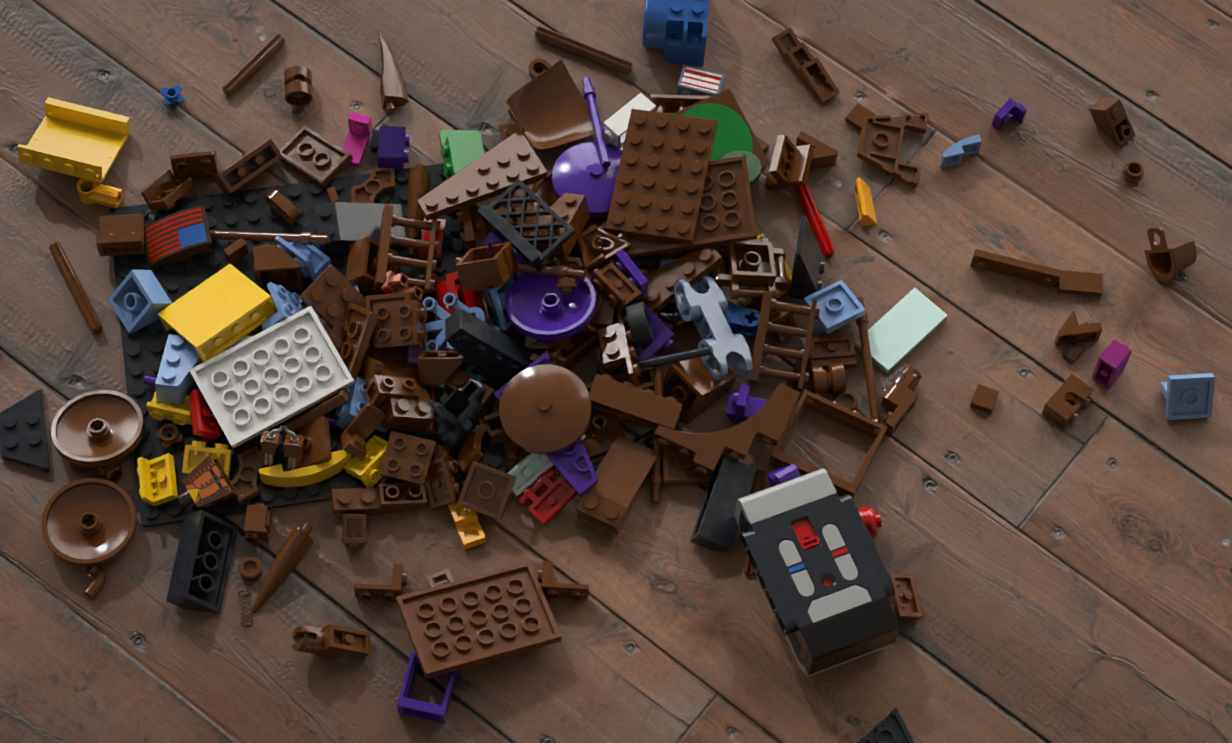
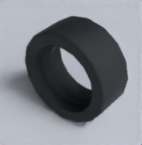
M640 302L627 306V319L636 346L641 347L654 342V333L645 304Z

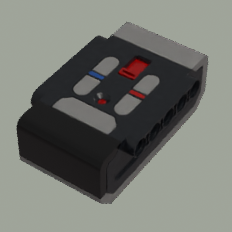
M824 468L737 499L734 516L739 526L738 533L742 545L797 664L807 677L895 644L899 632V623L888 600L889 597L895 595L893 582L852 497L849 494L842 497L838 496Z

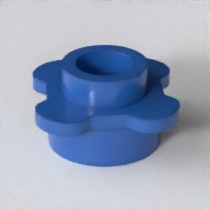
M174 85L173 87L161 89V95L164 96V105L175 107L184 101V96L181 95V86Z

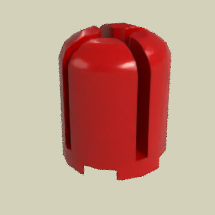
M457 272L445 275L446 280L438 285L435 281L434 290L438 304L449 314L452 315L457 310L446 306L443 298L447 293H453L458 299V295H460L461 302L468 308L479 307L482 309L487 320L481 291L463 290ZM451 297L448 303H452L454 298Z

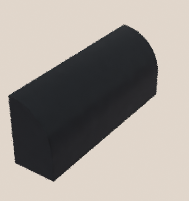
M723 455L718 460L711 475L690 542L718 552H726L732 549L739 527L734 516L737 499L749 495L757 469L727 455Z

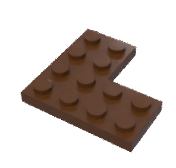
M330 264L299 297L308 306H311L314 312L331 328L327 334L340 355L342 344L347 340V331L344 330L345 322H350L351 311H348V304H356L366 309V298Z

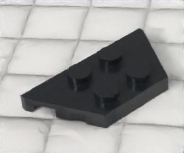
M40 389L0 413V452L4 460L17 461L21 465L28 467L32 465L42 468V471L50 472L44 393Z

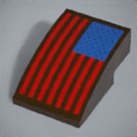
M204 205L170 214L144 227V246L149 269L193 260L192 255L214 251Z

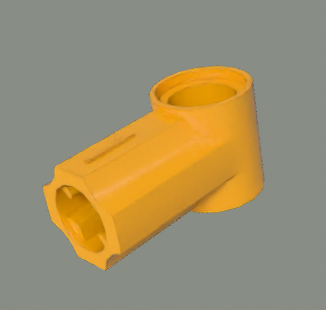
M83 178L77 182V190L82 203L86 205L97 203L112 208L119 207L122 201V189Z

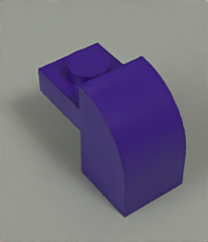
M740 385L739 393H730L726 416L736 424L749 419L766 403V400L748 396L750 386Z

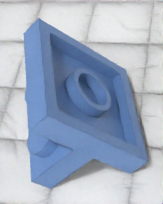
M843 280L804 298L805 306L811 307L813 299L817 300L816 306H821L819 319H814L813 329L818 335L825 331L828 334L864 316L866 313V309Z
M1213 373L1169 375L1168 382H1161L1160 391L1166 399V419L1211 418L1215 383Z

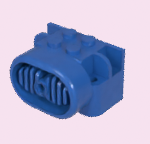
M645 0L642 46L645 48L663 49V58L669 63L704 66L709 0Z

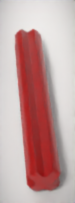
M807 183L806 186L795 187L823 256H833L835 248Z

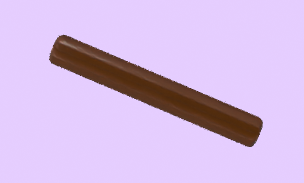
M276 34L222 87L223 92L228 96H232L285 44L284 38L280 34Z

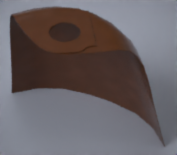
M559 60L549 69L518 89L506 101L525 138L536 149H548L595 135L588 105L562 60Z

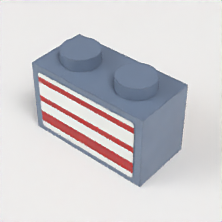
M684 65L677 85V95L713 96L722 92L725 75Z

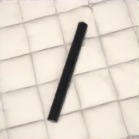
M706 346L635 361V363L638 364L641 370L712 355L713 348L712 346ZM625 363V371L628 372L627 363Z

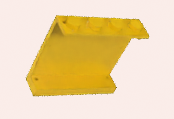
M48 97L45 101L46 116L28 145H18L19 163L102 183L130 135V117Z
M229 264L160 311L158 316L166 331L171 328L174 329L194 346L200 360L205 362L220 354L278 311L268 293Z

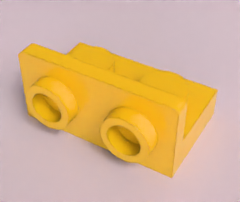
M374 435L365 444L367 455L364 459L360 460L353 456L343 466L347 473L362 480L366 488H372L383 477L380 475V469L388 442Z
M192 441V445H185L182 473H190L204 459L211 455L217 457L229 477L234 450L228 449V444L215 443V447H207L206 442Z

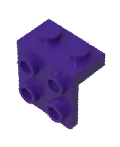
M647 306L646 309L655 340L651 344L637 347L635 342L631 343L637 352L638 359L636 361L658 357L657 355L663 349L666 351L674 344V339L677 337Z

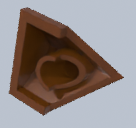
M596 225L578 237L584 265L587 270L632 244L598 228Z

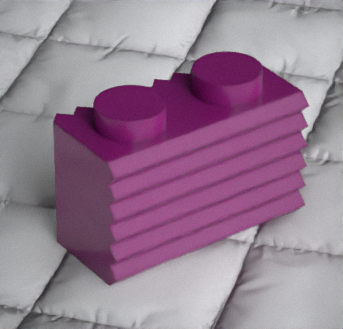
M1113 340L1102 355H1100L1093 371L1092 379L1106 389H1110L1124 372L1132 351L1128 346Z

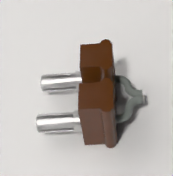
M283 425L279 429L264 431L260 440V445L262 446L261 453L265 454L264 464H268L269 457V466L272 465L273 455L276 453L281 438L279 432L284 428V431L287 433L283 444L285 449L284 457H288L287 467H291L292 460V469L295 468L296 458L299 457L304 437L295 435L294 432L287 429V426Z

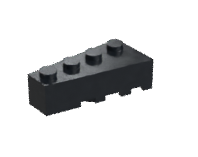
M459 308L445 319L446 341L497 390L529 366L528 348L465 310Z

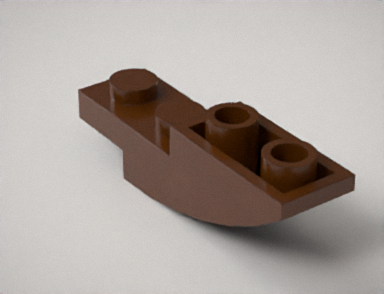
M410 482L379 483L378 487L332 489L330 492L333 514L354 513L373 516L405 511L427 504L425 484L418 485Z

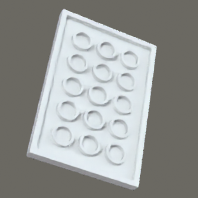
M311 306L189 370L232 448L245 443L264 431L336 394L340 389L347 388L355 383Z

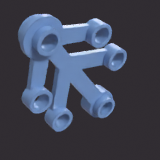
M447 293L444 296L443 302L446 306L456 310L461 308L472 315L476 314L478 319L485 322V313L479 307L468 308L453 293ZM427 297L422 304L426 307L427 311L435 313L442 320L425 323V329L427 333L438 330L442 331L435 340H430L426 344V350L431 351V347L436 344V349L433 351H441V347L446 341L445 319L451 314L440 307L435 299ZM453 297V302L449 304V299ZM432 301L433 305L428 308V303ZM447 342L448 348H450V349L453 350V351H456V350Z

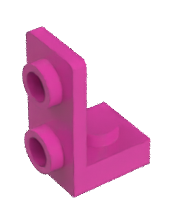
M350 112L348 117L349 132L342 149L352 154L353 160L349 164L358 166L372 133V122L369 116Z

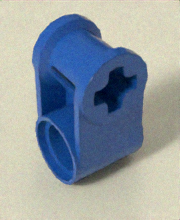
M728 303V312L724 316L732 333L755 337L760 313L754 309Z

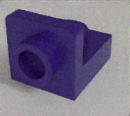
M1010 98L995 114L992 126L999 130L1003 124L1008 125L1012 118L1022 123L1027 110L1021 103Z

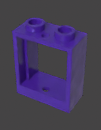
M412 652L397 703L398 713L445 724L459 670L445 673L449 674V679L442 705L410 699L409 694L416 669L421 668L416 653Z

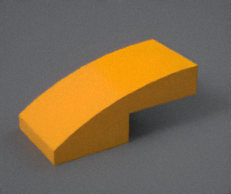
M457 502L449 504L448 508L464 549L486 543V537L478 521L476 511L460 506Z

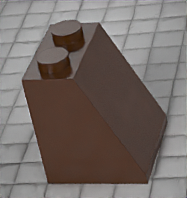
M701 357L679 361L671 365L663 380V398L673 397L683 404L679 417L685 424H688L731 389L737 376L728 368V374L723 380L715 379L703 364Z

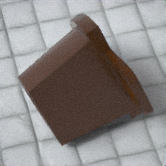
M1157 227L1147 230L1151 249L1144 250L1148 267L1157 279L1161 281L1174 279L1178 272L1196 262L1197 251L1194 240L1177 241L1167 244L1163 228ZM1155 233L1160 237V244H1157L1154 240Z

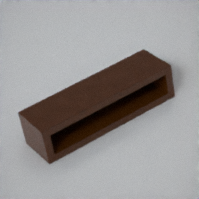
M596 374L589 392L591 407L653 429H657L658 425L674 430L683 405L673 397L663 398L658 396L653 390L645 389L643 391L636 388L630 382L624 381L621 383L615 381L612 376L602 374L601 376Z

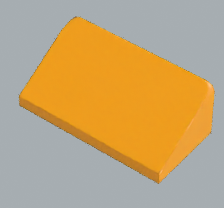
M859 177L855 181L854 193L860 225H876L877 221L871 189Z

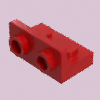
M195 389L189 393L193 434L202 436V442L209 444L221 436L220 425L201 391Z

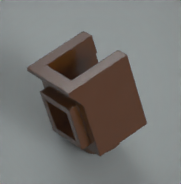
M262 503L247 505L244 525L246 540L269 541L267 532L270 533L272 516L271 511H268L267 505Z

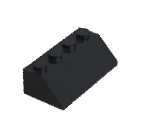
M203 510L185 515L167 594V602L184 610L220 613L238 530L237 526Z

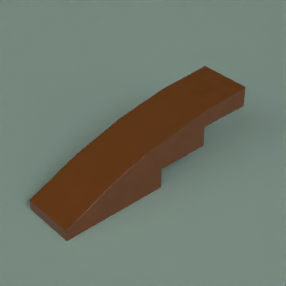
M791 28L784 30L771 39L794 73L821 103L840 93L818 57L814 59L805 43L799 42Z

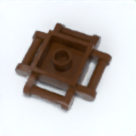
M768 237L713 246L720 256H726V274H722L720 264L713 270L714 276L712 279L718 287L730 286V299L737 300L738 297L763 299L764 291L772 292V298L776 299V288L780 291H786L790 288V280L787 278L785 267L786 252L781 248H772V242H769ZM774 261H776V267H777L778 277L776 276V269H775V262H774ZM739 286L766 287V290L739 289Z

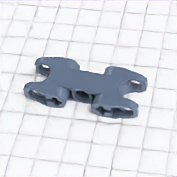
M704 276L698 282L700 293L694 291L687 281L679 280L674 286L677 308L683 320L694 321L702 338L698 348L712 346L713 348L712 355L701 357L703 364L717 380H723L728 374L727 362L733 365L742 376L748 375L753 370L749 346L743 335L732 333L724 315L728 312V303L722 290L710 276Z

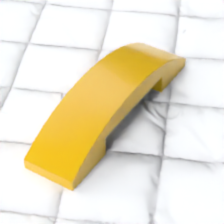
M344 450L331 452L332 460L286 472H283L282 464L259 469L261 482L278 487H298L314 484L341 472L344 469L343 466L351 459V454Z

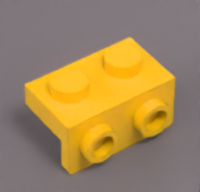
M155 391L152 402H147L148 413L154 419L172 420L178 425H192L190 395H187L180 405L157 403Z
M168 453L152 460H147L143 457L137 459V473L140 480L139 494L143 501L157 506L178 498L174 456Z

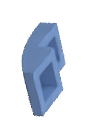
M980 135L965 138L949 147L942 154L940 168L959 165L962 163L963 156L979 153L982 143Z

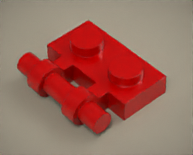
M551 468L545 473H541L537 477L538 480L530 488L527 487L523 491L524 494L517 499L523 506L530 500L533 502L527 509L543 526L548 524L577 495L576 491L561 477L554 483L551 481L556 475ZM546 486L548 489L538 497L536 494Z

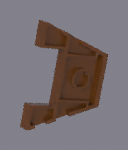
M921 113L915 116L903 114V116L891 117V115L864 116L856 157L917 188L921 167L899 162L904 129L925 134L929 113Z

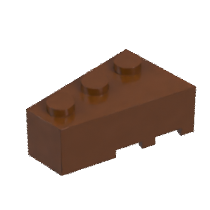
M564 193L550 207L576 233L549 258L567 259L587 223L591 213L586 196L581 194ZM541 216L540 224L551 223L552 216ZM555 228L554 237L562 236L567 230L565 228ZM540 229L539 238L550 237V229ZM535 230L524 231L525 239L535 237ZM538 243V251L541 254L549 248V243Z

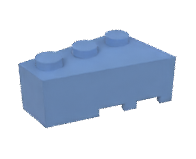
M168 335L155 382L157 403L180 405L194 386L195 380L189 370L204 363L200 360L194 346L181 335Z

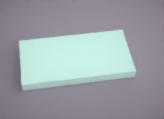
M913 288L868 330L872 361L888 374L943 323L948 315L919 290ZM859 338L855 342V346L862 352Z

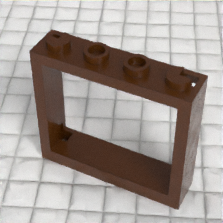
M805 390L770 456L769 465L779 469L786 464L788 466L795 464L799 469L800 476L820 470V468L784 452L805 409L808 408L875 439L853 484L828 473L838 496L842 497L849 494L854 499L885 438L888 427L878 423V420L864 417L856 410L851 411L836 401H829L822 398L818 393L814 394Z

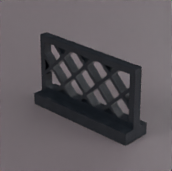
M519 179L488 207L483 205L477 210L483 221L505 242H511L513 249L538 273L545 267L543 262L576 233L567 222ZM521 188L524 191L523 198L513 199V194ZM536 202L538 204L536 211H526L527 203ZM523 203L522 212H511L512 204ZM508 204L507 213H497L495 211L500 205ZM551 215V223L540 224L541 216ZM536 216V224L525 225L526 217ZM521 217V225L511 226V218ZM555 228H565L567 230L562 236L554 237ZM540 229H550V237L539 238ZM535 230V237L525 239L524 231ZM538 243H549V248L541 254L538 251Z

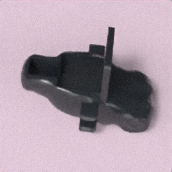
M471 378L463 388L456 389L450 396L444 393L439 399L442 404L431 399L428 400L430 406L440 416L434 425L436 437L442 441L445 447L451 450L458 449L463 444L464 436L470 431L475 433L479 428L476 420L480 415L481 400L486 392V388L476 378Z

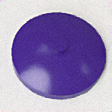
M588 142L575 145L559 156L552 171V188L557 199L564 193L585 195L591 213L590 217H608L616 182L615 175L618 173L622 150L606 144L611 165L608 168H604L601 163L597 142Z
M525 273L512 284L507 293L506 310L508 318L516 330L530 338L557 340L569 337L582 330L594 316L596 294L592 283L587 277L584 280L575 279L578 288L574 289L573 293L562 294L560 290L555 289V284H557L556 276Z

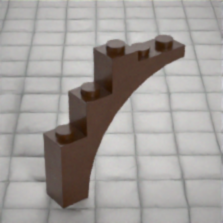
M779 383L768 402L757 413L736 426L713 433L692 434L674 431L658 425L653 438L663 447L669 448L671 446L678 449L677 452L685 457L693 456L694 459L691 466L695 467L694 470L703 475H707V473L712 475L723 451L727 452V456L738 461L739 459H745L754 437L759 438V442L767 446H771V444L776 446L800 392Z

